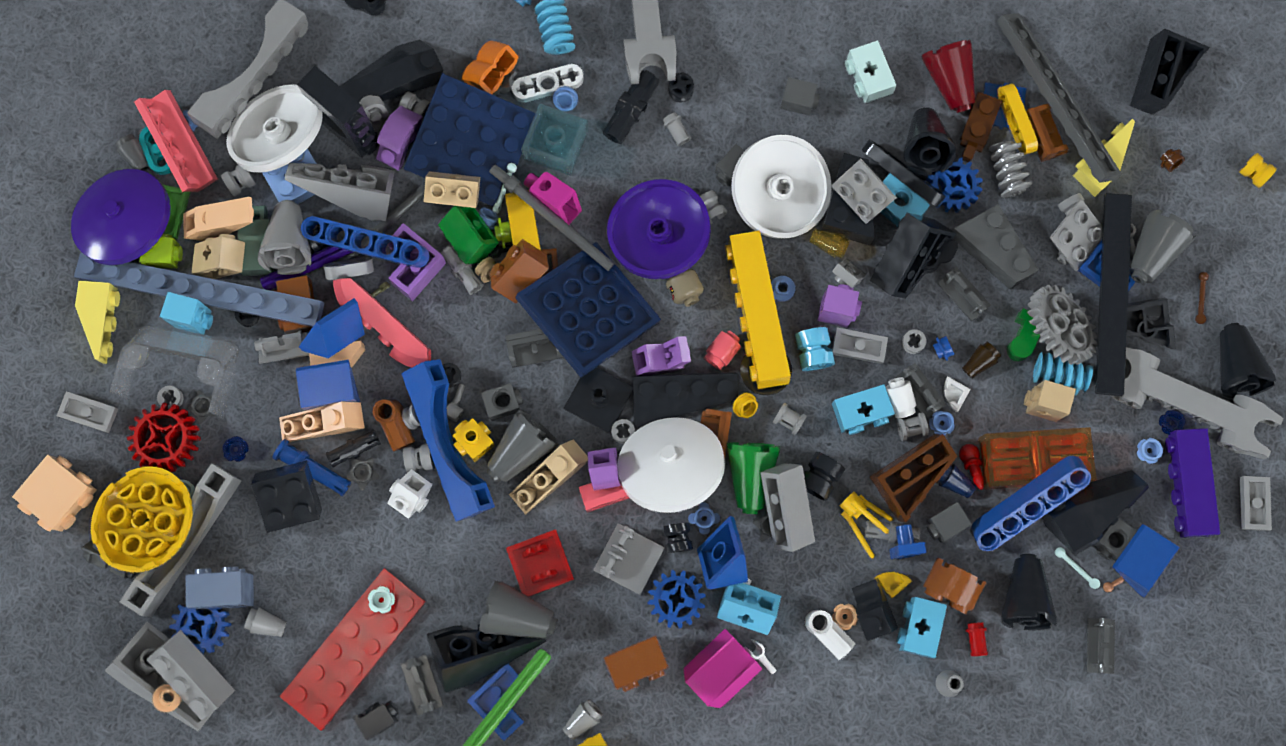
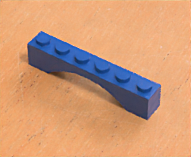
M441 360L424 361L401 373L455 521L471 518L494 508L495 505L486 482L466 465L457 449L453 446L454 442L447 418L449 381Z

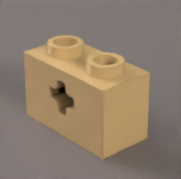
M429 171L425 179L424 202L476 208L479 200L480 177Z
M220 234L217 238H206L205 241L196 243L191 274L218 279L242 273L245 242L235 240L234 235Z
M1044 380L1034 386L1031 391H1027L1024 399V405L1027 406L1026 413L1057 422L1070 414L1076 389Z

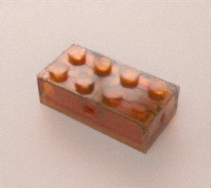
M1091 427L987 433L979 437L984 490L1022 488L1068 456L1079 457L1090 472V482L1097 480Z

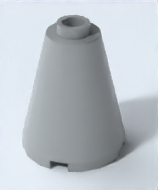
M283 200L275 205L258 252V262L264 269L270 271V267L278 269L277 274L282 275L304 272L308 264L310 266L312 261L308 239L301 232V224L304 221L301 207L292 200Z

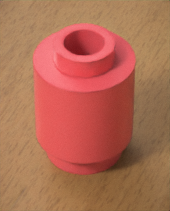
M721 331L706 350L707 354L704 359L714 368L721 370L723 366L726 367L741 349L739 344L740 338L731 331L727 333Z

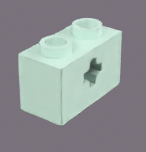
M878 41L849 51L845 66L848 74H853L856 80L854 88L858 97H862L864 102L868 103L893 94L897 85Z

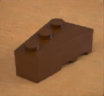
M933 434L871 475L870 478L896 519L906 523L911 517L912 512L926 498V494L943 476L957 458V455L944 434Z

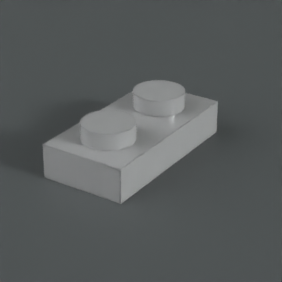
M848 259L838 263L832 270L836 275L835 280L838 283L849 285L851 288L859 284L866 276Z
M837 327L832 352L833 355L883 364L888 337Z
M66 391L57 416L109 433L118 408Z
M1240 477L1241 530H1272L1270 477Z

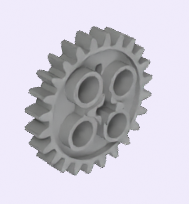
M1047 285L1034 292V295L1030 297L1031 302L1027 304L1031 308L1027 313L1033 317L1029 321L1030 324L1036 326L1033 332L1041 336L1039 342L1047 344L1046 350L1052 349L1054 358L1060 356L1063 363L1068 361L1070 365L1074 363L1079 365L1093 357L1092 354L1096 353L1095 347L1097 346V342L1094 339L1098 338V335L1092 330L1096 326L1090 324L1089 320L1092 317L1085 314L1086 307L1081 308L1079 306L1080 300L1074 301L1071 292L1066 295L1065 289L1063 287L1058 289L1057 285L1052 287Z

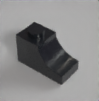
M878 578L852 588L858 609L857 618L866 641L889 634L898 629Z

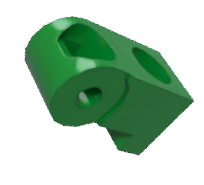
M1024 308L1018 313L1014 321L1021 326L1016 337L1008 344L1006 350L1009 358L1017 362L1025 360L1032 354L1040 337V334L1033 332L1036 326L1029 322L1033 317L1027 313L1029 310Z

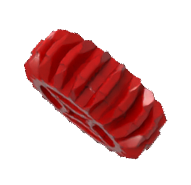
M162 403L160 408L153 404L151 406V413L143 409V418L134 417V420L138 422L136 427L133 425L129 426V430L133 431L134 435H129L126 438L134 443L128 447V450L135 452L132 459L140 461V467H158L165 470L168 469L174 473L177 470L176 464L181 468L186 467V463L183 461L184 458L190 461L194 460V457L189 452L190 450H199L197 446L192 444L201 440L200 436L193 435V433L198 432L200 429L199 426L192 425L195 422V418L188 416L186 409L179 411V406L173 404L170 409H168L169 404ZM164 418H173L178 423L163 427L157 421ZM148 429H150V431H151V436H150V438L145 442L146 433H147ZM160 431L166 434V444L160 442L162 441V434L160 433ZM182 434L181 445L177 448L176 440ZM161 449L170 454L169 457L163 459H154L149 455L151 452H157Z

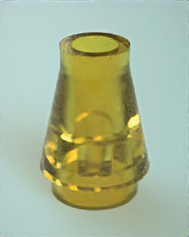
M814 229L810 243L816 245L833 258L839 257L842 259L848 249L850 239L845 238L844 234Z

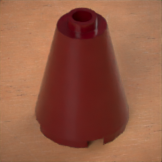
M962 40L942 46L936 50V53H933L931 50L922 54V61L949 109H956V113L970 110V104L975 103L971 40Z

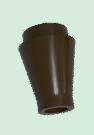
M986 341L983 345L980 344L968 362L962 367V370L973 379L997 364L1001 354L992 344Z

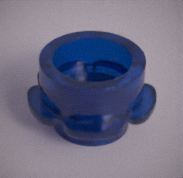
M1169 410L1165 412V415L1160 416L1159 425L1162 426V431L1165 434L1171 435L1170 433L1175 430H1184L1186 421L1180 412Z
M239 436L226 440L222 448L224 457L228 461H242L246 457L245 454L249 451L248 443ZM235 447L238 448V451L234 452L233 450Z

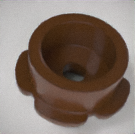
M1169 149L1160 158L1162 161L1161 168H1165L1168 172L1178 168L1185 160V157L1181 154L1182 151L1180 149Z

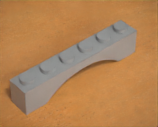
M278 0L265 16L263 43L252 64L229 84L216 90L202 93L187 112L192 122L217 139L222 133H226L236 115L241 114L245 110L247 102L252 95L260 91L268 75L270 76L276 71L280 60L284 56L289 55L297 38L303 37L307 32L308 21L305 13L285 0Z
M211 463L197 484L191 499L193 506L192 524L182 547L171 559L161 566L141 572L134 579L120 600V603L140 616L152 617L241 483L240 479Z

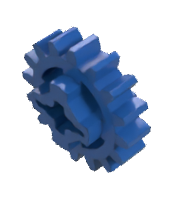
M961 157L957 162H953L946 171L932 172V175L926 178L937 189H939L938 184L941 185L942 193L946 197L940 206L944 205L945 212L947 213L951 207H954L955 213L961 210V206L965 210L969 209L970 203L974 204L978 199L976 195H979L982 191V188L978 187L982 182V178L975 177L979 170L970 169L972 162H968L966 165L962 164L963 158ZM953 181L957 183V186H955V188L951 186V183H953ZM958 197L959 200H953L949 198Z
M671 570V577H667L662 573L661 583L656 580L653 581L654 586L657 587L656 590L648 591L650 595L654 596V599L648 601V605L655 606L651 614L655 615L658 613L660 615L658 623L663 622L664 619L667 620L668 628H671L673 622L677 623L679 629L682 628L683 621H686L689 626L692 625L691 617H700L697 609L705 608L704 604L699 603L700 599L706 597L705 594L698 592L702 584L694 585V575L689 579L685 578L686 571H682L680 576H676L675 570ZM676 581L673 589L669 591L661 590L667 583ZM685 584L693 591L694 599L687 596L684 590ZM678 587H681L680 597L684 599V603H679L673 612V601L669 600V596H674L678 591ZM658 600L666 602L669 608L668 614L662 611ZM684 607L692 609L687 615L677 618L679 610Z
M184 605L177 606L180 614H172L171 617L176 620V624L169 625V628L176 629V633L181 630L187 638L197 637L201 644L192 643L203 655L205 649L208 653L215 652L214 645H224L221 637H229L230 635L224 631L225 627L231 626V623L225 622L224 619L230 615L229 612H221V607L207 608L213 614L205 615L201 609H188ZM188 616V620L186 622V625L184 626L185 619ZM199 621L205 622V625L201 627L202 630H196ZM215 625H217V630H216V632H215V634H214V636H213V635H212L213 629H214Z

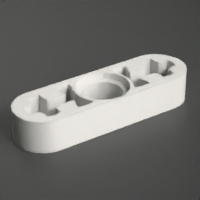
M568 64L518 78L512 85L513 96L517 101L525 103L554 95L556 89L561 87L559 86L558 74H561V79H563V85L561 86H569L576 89L583 83V71L578 65ZM569 72L578 75L576 76V81L571 82L570 78H567ZM551 78L555 81V85L551 89H544L541 87L542 80ZM533 81H536L539 92L535 93V88H531L534 87ZM521 85L531 88L527 90L526 95H523L522 92H517L520 90Z

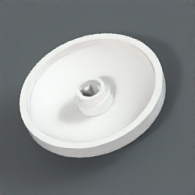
M283 85L267 90L252 99L247 104L245 110L241 114H237L227 135L228 152L241 168L250 172H268L281 168L299 157L314 141L321 127L322 110L306 98L297 85Z
M774 135L763 138L747 148L735 166L732 177V196L735 207L744 222L754 231L760 230V233L764 236L791 238L806 233L822 219L830 202L832 188L827 164L821 154L810 143L801 138L791 135Z
M664 418L646 424L634 432L623 445L617 465L621 485L625 493L635 503L656 512H678L700 504L716 490L724 474L725 460L719 439L708 427L691 419Z

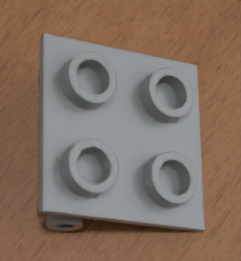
M862 159L857 161L831 185L865 224L897 198Z
M1079 199L1050 236V239L1059 250L1057 260L1064 265L1068 262L1075 271H1078L1102 240L1103 227L1082 199Z
M618 523L593 571L641 595L665 547Z

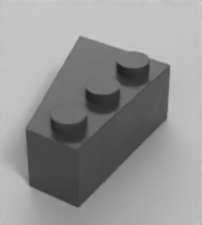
M999 204L952 230L957 233L952 240L958 242L967 253L975 257L1009 289L1032 278L1039 271Z

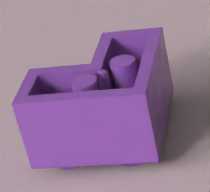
M403 223L392 236L414 241L426 247L430 254L429 261L424 267L414 268L400 264L388 278L395 288L413 302L443 268L446 262L442 254ZM391 242L388 244V247L393 252L394 244ZM418 248L413 249L411 251V261H414L418 258Z

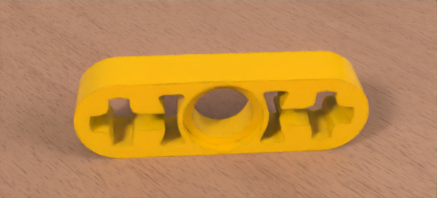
M1008 84L999 87L998 99L1003 100L1001 107L1016 143L1022 144L1018 148L1019 152L1024 153V155L1036 152L1038 150V141L1016 86Z

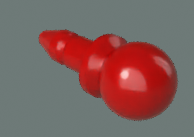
M965 444L959 450V458L964 463V468L970 470L975 485L980 490H983L984 478L980 469L982 465V460L979 459L980 451L973 444Z

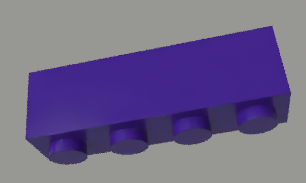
M1208 428L1170 432L1165 440V448L1167 453L1171 455L1168 474L1170 479L1174 481L1175 490L1171 492V500L1173 505L1177 507L1178 516L1174 519L1175 530L1180 532V538L1220 535Z

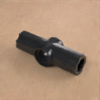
M642 70L639 84H632L629 90L624 91L620 96L615 112L603 130V135L616 144H622L634 123L639 122L638 117L642 111H646L647 102L660 81L653 73L648 70Z

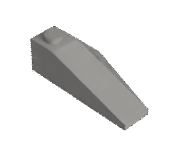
M289 163L285 180L360 217L371 221H386L395 170L369 165H361L360 170L347 169L346 165H337V168L325 169L321 164Z

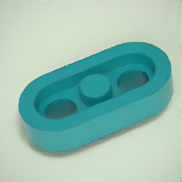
M145 127L140 132L139 141L149 167L159 175L171 173L167 163L164 166H159V162L164 157L157 144H151L153 136L148 127Z

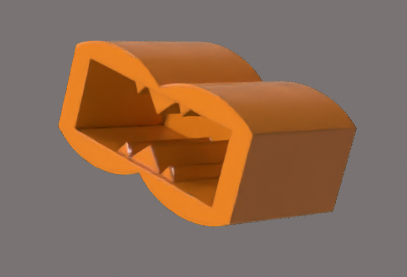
M490 40L481 47L476 60L466 67L462 80L466 84L493 94L502 84L504 76L513 70L519 56L509 45Z

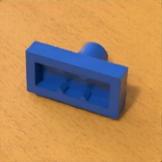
M911 524L895 527L898 545L889 549L891 560L916 557L926 553L925 542L914 543Z

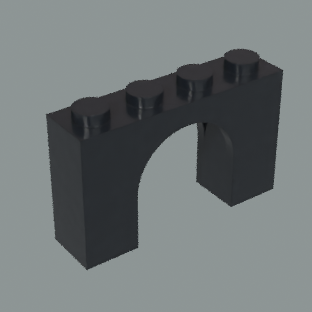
M314 66L297 83L301 93L322 110L321 124L361 158L366 154L371 155L378 146V137L363 106L317 66Z

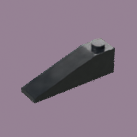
M419 39L396 46L340 85V87L359 103L362 98L368 95L378 96L382 101L403 96L408 91L413 93L437 85L444 70L434 48Z
M1132 470L1090 482L1084 489L1044 515L1042 519L1046 528L1076 556L1098 543L1108 526H1114L1123 510L1131 508L1149 486Z
M478 624V630H462V625L427 634L436 671L445 693L474 684L545 643L546 639L485 634L479 631L480 624Z

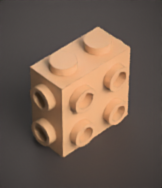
M47 455L12 496L19 502L17 507L27 515L34 514L39 518L37 523L49 532L51 530L62 532L71 527L76 520L75 516L92 502L93 494L97 491V489L90 485L92 479L80 471L78 474L70 469L72 463L60 455L57 458Z

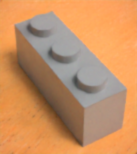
M783 463L762 471L761 478L774 549L794 552L814 543L815 537L802 465Z
M181 630L146 659L201 721L215 711L235 691Z

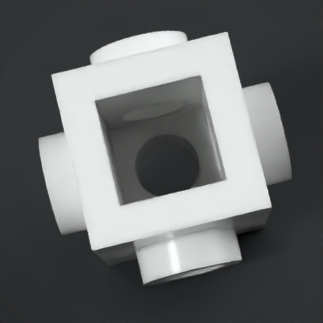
M411 469L404 477L398 478L389 490L392 494L387 504L409 519L416 511L420 513L429 502L426 497L433 484Z

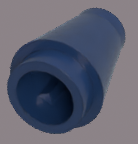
M955 464L950 465L938 481L939 486L966 498H969L976 489V485Z

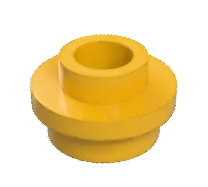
M751 393L739 395L733 403V412L738 417L750 418L758 409L756 397Z

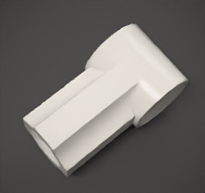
M813 610L805 617L807 630L813 633L838 660L852 650L855 645L854 641L832 620V617L826 611ZM816 615H821L825 621L823 628L820 630H816L812 624L813 618Z

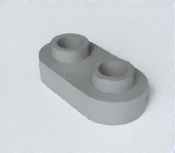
M365 96L361 99L360 104L363 106L374 131L380 132L390 113L380 97Z

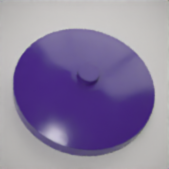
M122 169L103 176L83 193L76 204L71 220V234L75 245L88 258L104 265H120L139 258L158 242L167 227L171 211L169 195L164 186L154 176L142 170Z
M667 179L646 181L625 192L614 205L607 225L609 245L619 263L631 273L648 279L670 278L687 271L702 257L708 246L711 234L710 217L701 197L690 187Z

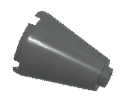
M1152 210L1147 215L1129 268L1131 278L1140 284L1152 283L1194 242L1196 235L1192 236L1194 229L1180 217L1174 214H1170L1169 217L1161 215L1163 212L1161 210Z
M522 409L515 413L487 464V467L490 469L487 473L498 483L501 480L508 482L558 446L556 438L540 422L538 424L532 419L529 421L532 416Z
M497 580L494 582L486 601V611L481 617L479 631L485 634L545 639L548 634H554L558 619L554 618L555 612L503 581Z

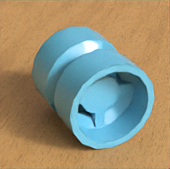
M812 328L795 334L797 348L802 351V354L799 356L802 371L824 369L835 365L832 349L827 347L831 343L828 328Z

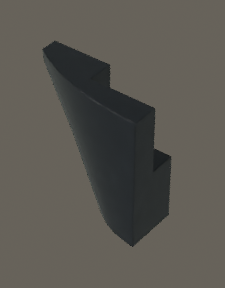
M1158 298L1128 303L1127 335L1166 346L1169 349H1176L1174 325L1170 324L1168 299ZM1148 316H1154V317H1160V318L1157 319V320H1151V319L1148 318Z

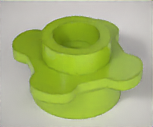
M498 218L499 226H494L496 239L502 241L503 248H506L505 243L512 242L509 221L501 223V218Z

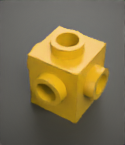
M473 418L469 422L464 420L454 429L456 433L452 436L456 442L453 446L462 456L468 454L474 462H477L495 446L488 436L491 434V431L482 421L477 423ZM471 436H476L475 440L468 441Z

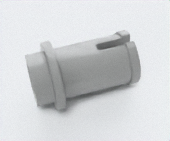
M674 112L663 119L665 123L663 126L668 128L679 147L692 138L681 122L682 117Z

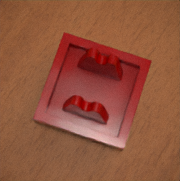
M556 529L506 547L520 590L528 597L574 580Z

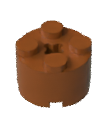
M937 557L923 585L926 588L924 593L941 602L944 597L951 600L949 606L964 614H967L968 610L973 611L987 582L979 579L978 583H976L978 577L947 562L942 566L944 560Z

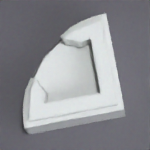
M947 377L943 387L944 397H946L947 404L955 412H958L971 389Z

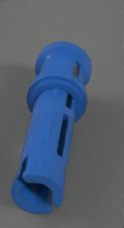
M284 439L278 445L272 459L276 461L281 460L287 465L307 460L313 479L341 496H344L348 486L351 485V481L310 458L307 451L298 450L290 445L287 439Z

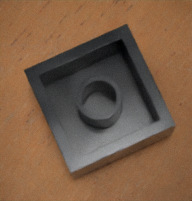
M307 460L255 473L251 486L267 533L320 519L321 503Z

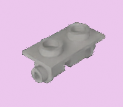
M300 330L297 333L282 335L281 338L277 336L259 337V340L254 341L255 349L259 351V364L309 356L308 352H304L299 348V345L308 333H302Z

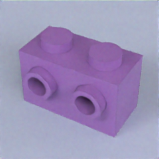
M840 284L838 287L828 285L822 297L817 321L847 328L850 322H855L856 317L859 316L862 301L858 300L859 292L853 291L854 288L848 285Z

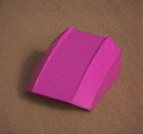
M724 629L683 670L686 684L707 706L721 708L753 679L762 668L738 641Z

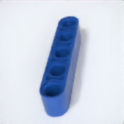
M315 216L306 218L301 224L302 235L320 244L414 268L424 267L429 261L430 254L427 248L411 240ZM320 224V232L314 236L313 229L316 225ZM344 230L345 237L342 241L338 242L337 235L340 231ZM368 236L370 239L369 244L366 248H362L361 241L364 237ZM393 242L394 250L391 254L387 255L385 251L386 246ZM418 248V258L414 261H411V251L413 249Z
M1077 456L1064 458L976 519L971 526V532L978 547L983 551L995 550L1084 489L1090 483L1091 475L1083 461Z

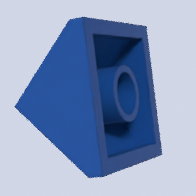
M355 298L317 321L299 345V348L304 352L330 358L365 335L358 302Z
M349 359L296 368L300 405L303 410L306 411L341 401L360 403Z
M729 516L697 548L708 589L748 582L745 554L735 518Z
M1142 524L1112 567L1139 595L1145 597L1180 547Z

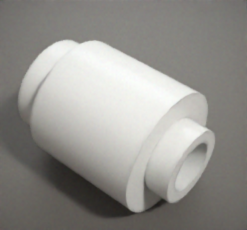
M903 377L888 381L889 385L886 386V390L895 413V418L913 415L916 412L914 408L916 407V401L910 381H904Z

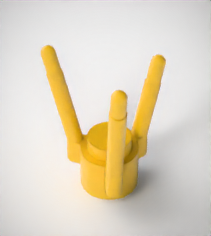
M854 491L840 505L844 510L841 516L847 520L870 558H874L873 551L852 516L858 519L863 514L885 534L889 533V529L866 509H871L888 521H892L893 517Z

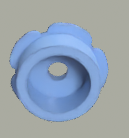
M1154 438L1143 439L1137 445V456L1141 461L1153 464L1158 461V458L1162 457V445Z

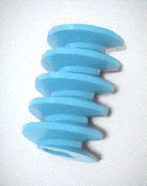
M543 0L535 7L537 22L540 25L539 30L542 34V42L544 43V51L549 54H565L576 48L574 43H569L574 37L573 34L568 33L571 31V25L566 24L569 21V16L563 15L567 12V8L561 6L565 3V0Z
M1040 352L1033 370V383H1037L1040 377H1042L1043 381L1052 380L1054 383H1062L1068 387L1072 386L1076 389L1075 395L1077 396L1080 390H1084V393L1088 390L1093 375V366L1087 365L1084 368L1082 363L1079 365L1075 363L1073 366L1068 361L1063 363L1060 356L1053 360L1051 353H1046L1043 356V353Z

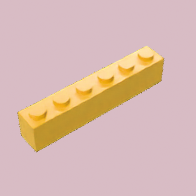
M760 230L729 235V245H725L727 261L732 260L733 269H730L732 284H737L738 293H735L736 307L742 309L743 317H739L742 333H747L748 341H745L744 345L746 356H751L753 366H749L752 382H757L758 389L789 384L791 375Z

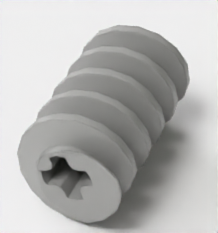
M1005 141L989 147V151L994 152L991 155V160L996 162L993 168L995 171H1000L996 174V179L1002 181L998 185L1000 190H1004L1001 194L1002 198L1020 195L1026 191V188L1032 185V182H1025L1023 180L1030 175L1029 172H1021V169L1027 166V162H1018L1024 156V153H1016V150L1022 146L1021 143Z

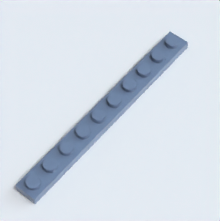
M81 252L74 274L75 278L85 281L111 283L118 288L166 297L167 293L171 292L197 299L207 306L313 327L321 319L325 304L320 300L131 262L120 265H104L94 262Z

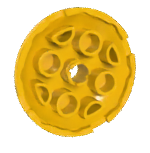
M140 467L126 472V476L115 484L112 482L104 490L94 508L91 520L92 541L96 544L102 560L118 570L136 573L161 566L178 552L189 534L193 518V506L188 489L176 475L158 467Z

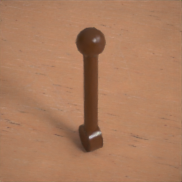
M1201 272L1198 276L1201 281L1198 315L1195 317V321L1198 324L1206 322L1204 301L1206 281L1209 278L1207 272Z

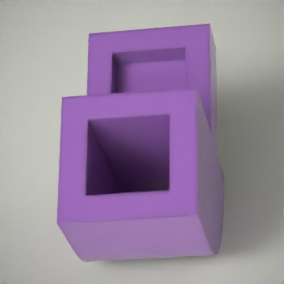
M403 106L398 107L388 117L381 129L377 140L380 146L376 160L396 170L401 169L408 146L417 137L423 116Z
M686 336L676 337L663 344H645L632 351L636 376L678 371L683 369L685 364L691 362Z
M616 448L588 452V469L594 491L621 487Z

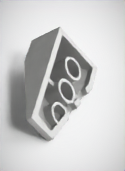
M147 621L104 671L123 686L153 704L152 696L154 691L161 685L168 683L146 659L168 641L169 638ZM165 693L163 695L164 701L171 702L172 697L170 694ZM182 698L179 706L175 710L168 712V714L196 731H199L212 715L211 713L201 721Z

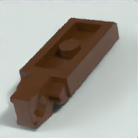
M978 92L960 138V145L965 147L961 157L963 161L971 162L975 152L981 153L984 149L1003 100Z

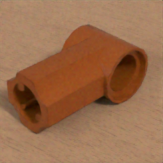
M383 399L375 403L373 416L380 422L391 448L395 452L413 444L415 439L410 429L403 422L401 415L403 410L402 404L394 399ZM387 404L392 408V415L389 418L384 414V408Z

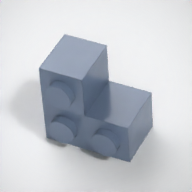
M223 567L220 573H211V569H195V574L185 575L186 608L254 607L253 574L246 573L245 569Z

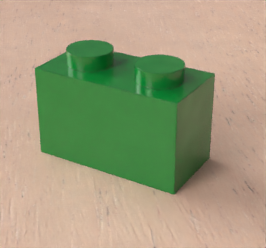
M453 206L438 224L444 233V237L451 243L458 257L465 264L480 263L499 244L475 208Z

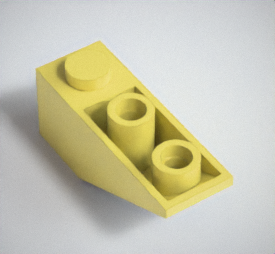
M1133 119L1126 125L1121 122L1110 133L1114 137L1108 142L1105 139L1101 141L1119 170H1121L1135 124ZM1084 158L1075 166L1078 171L1073 176L1094 197L1111 182L1099 183L1093 177L1091 169Z
M79 281L75 302L77 313L94 358L103 364H107L108 357H111L113 353V344L110 342L111 332L116 330L117 321L114 316V310L120 303V293L111 283Z

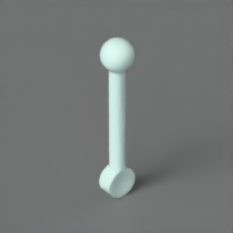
M514 163L507 165V174L512 176V173L517 170V166ZM503 186L497 203H495L492 210L497 214L501 209V203L506 192Z
M1058 547L1055 550L1056 556L1063 558L1089 582V586L1092 589L1099 588L1100 581L1097 578L1090 577L1066 555L1064 548Z

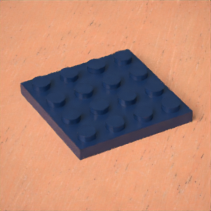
M442 73L404 170L425 179L429 171L480 177L478 201L494 207L503 183L489 171L495 164L506 173L508 172L507 165L509 163H514L517 166L538 114Z
M597 242L592 244L610 259ZM581 251L517 293L515 297L580 378L659 324L661 320L615 264L607 271L584 251Z

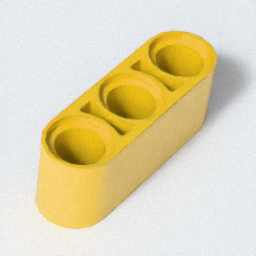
M515 193L505 194L513 245H517L524 239L541 251L534 209Z

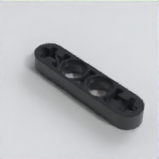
M869 139L866 142L862 151L926 201L936 207L940 206L946 197L944 193L919 174L909 170L906 164L875 141Z

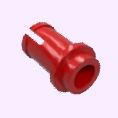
M984 622L968 623V629L965 630L969 633L971 656L988 655L985 638L987 627H984Z

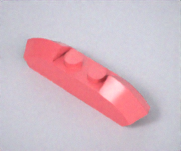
M351 278L333 280L334 292L340 307L355 298L358 302L363 325L369 330L373 327L378 331L380 335L377 338L388 348L391 345L394 346L389 354L393 359L411 368L424 361H431V350L358 282Z

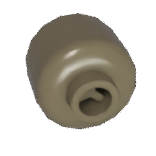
M688 269L683 273L670 277L666 282V287L673 302L685 304L686 307L699 302V296L704 291L698 274L693 269Z

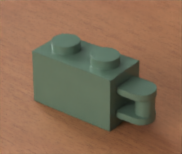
M252 206L254 216H260V219L254 220L253 217V223L238 230V240L245 242L243 268L240 274L242 276L268 275L274 272V268L270 267V271H268L258 262V252L270 221L268 219L267 206Z

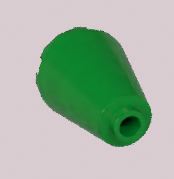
M728 442L727 452L737 508H741L744 514H758V510L764 508L766 501L761 472L776 466L780 446L751 442L739 445V442Z

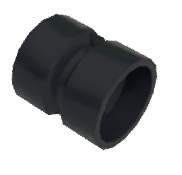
M815 452L808 464L810 470L803 472L806 490L816 498L827 501L834 489L832 483L839 481L845 468L831 457Z

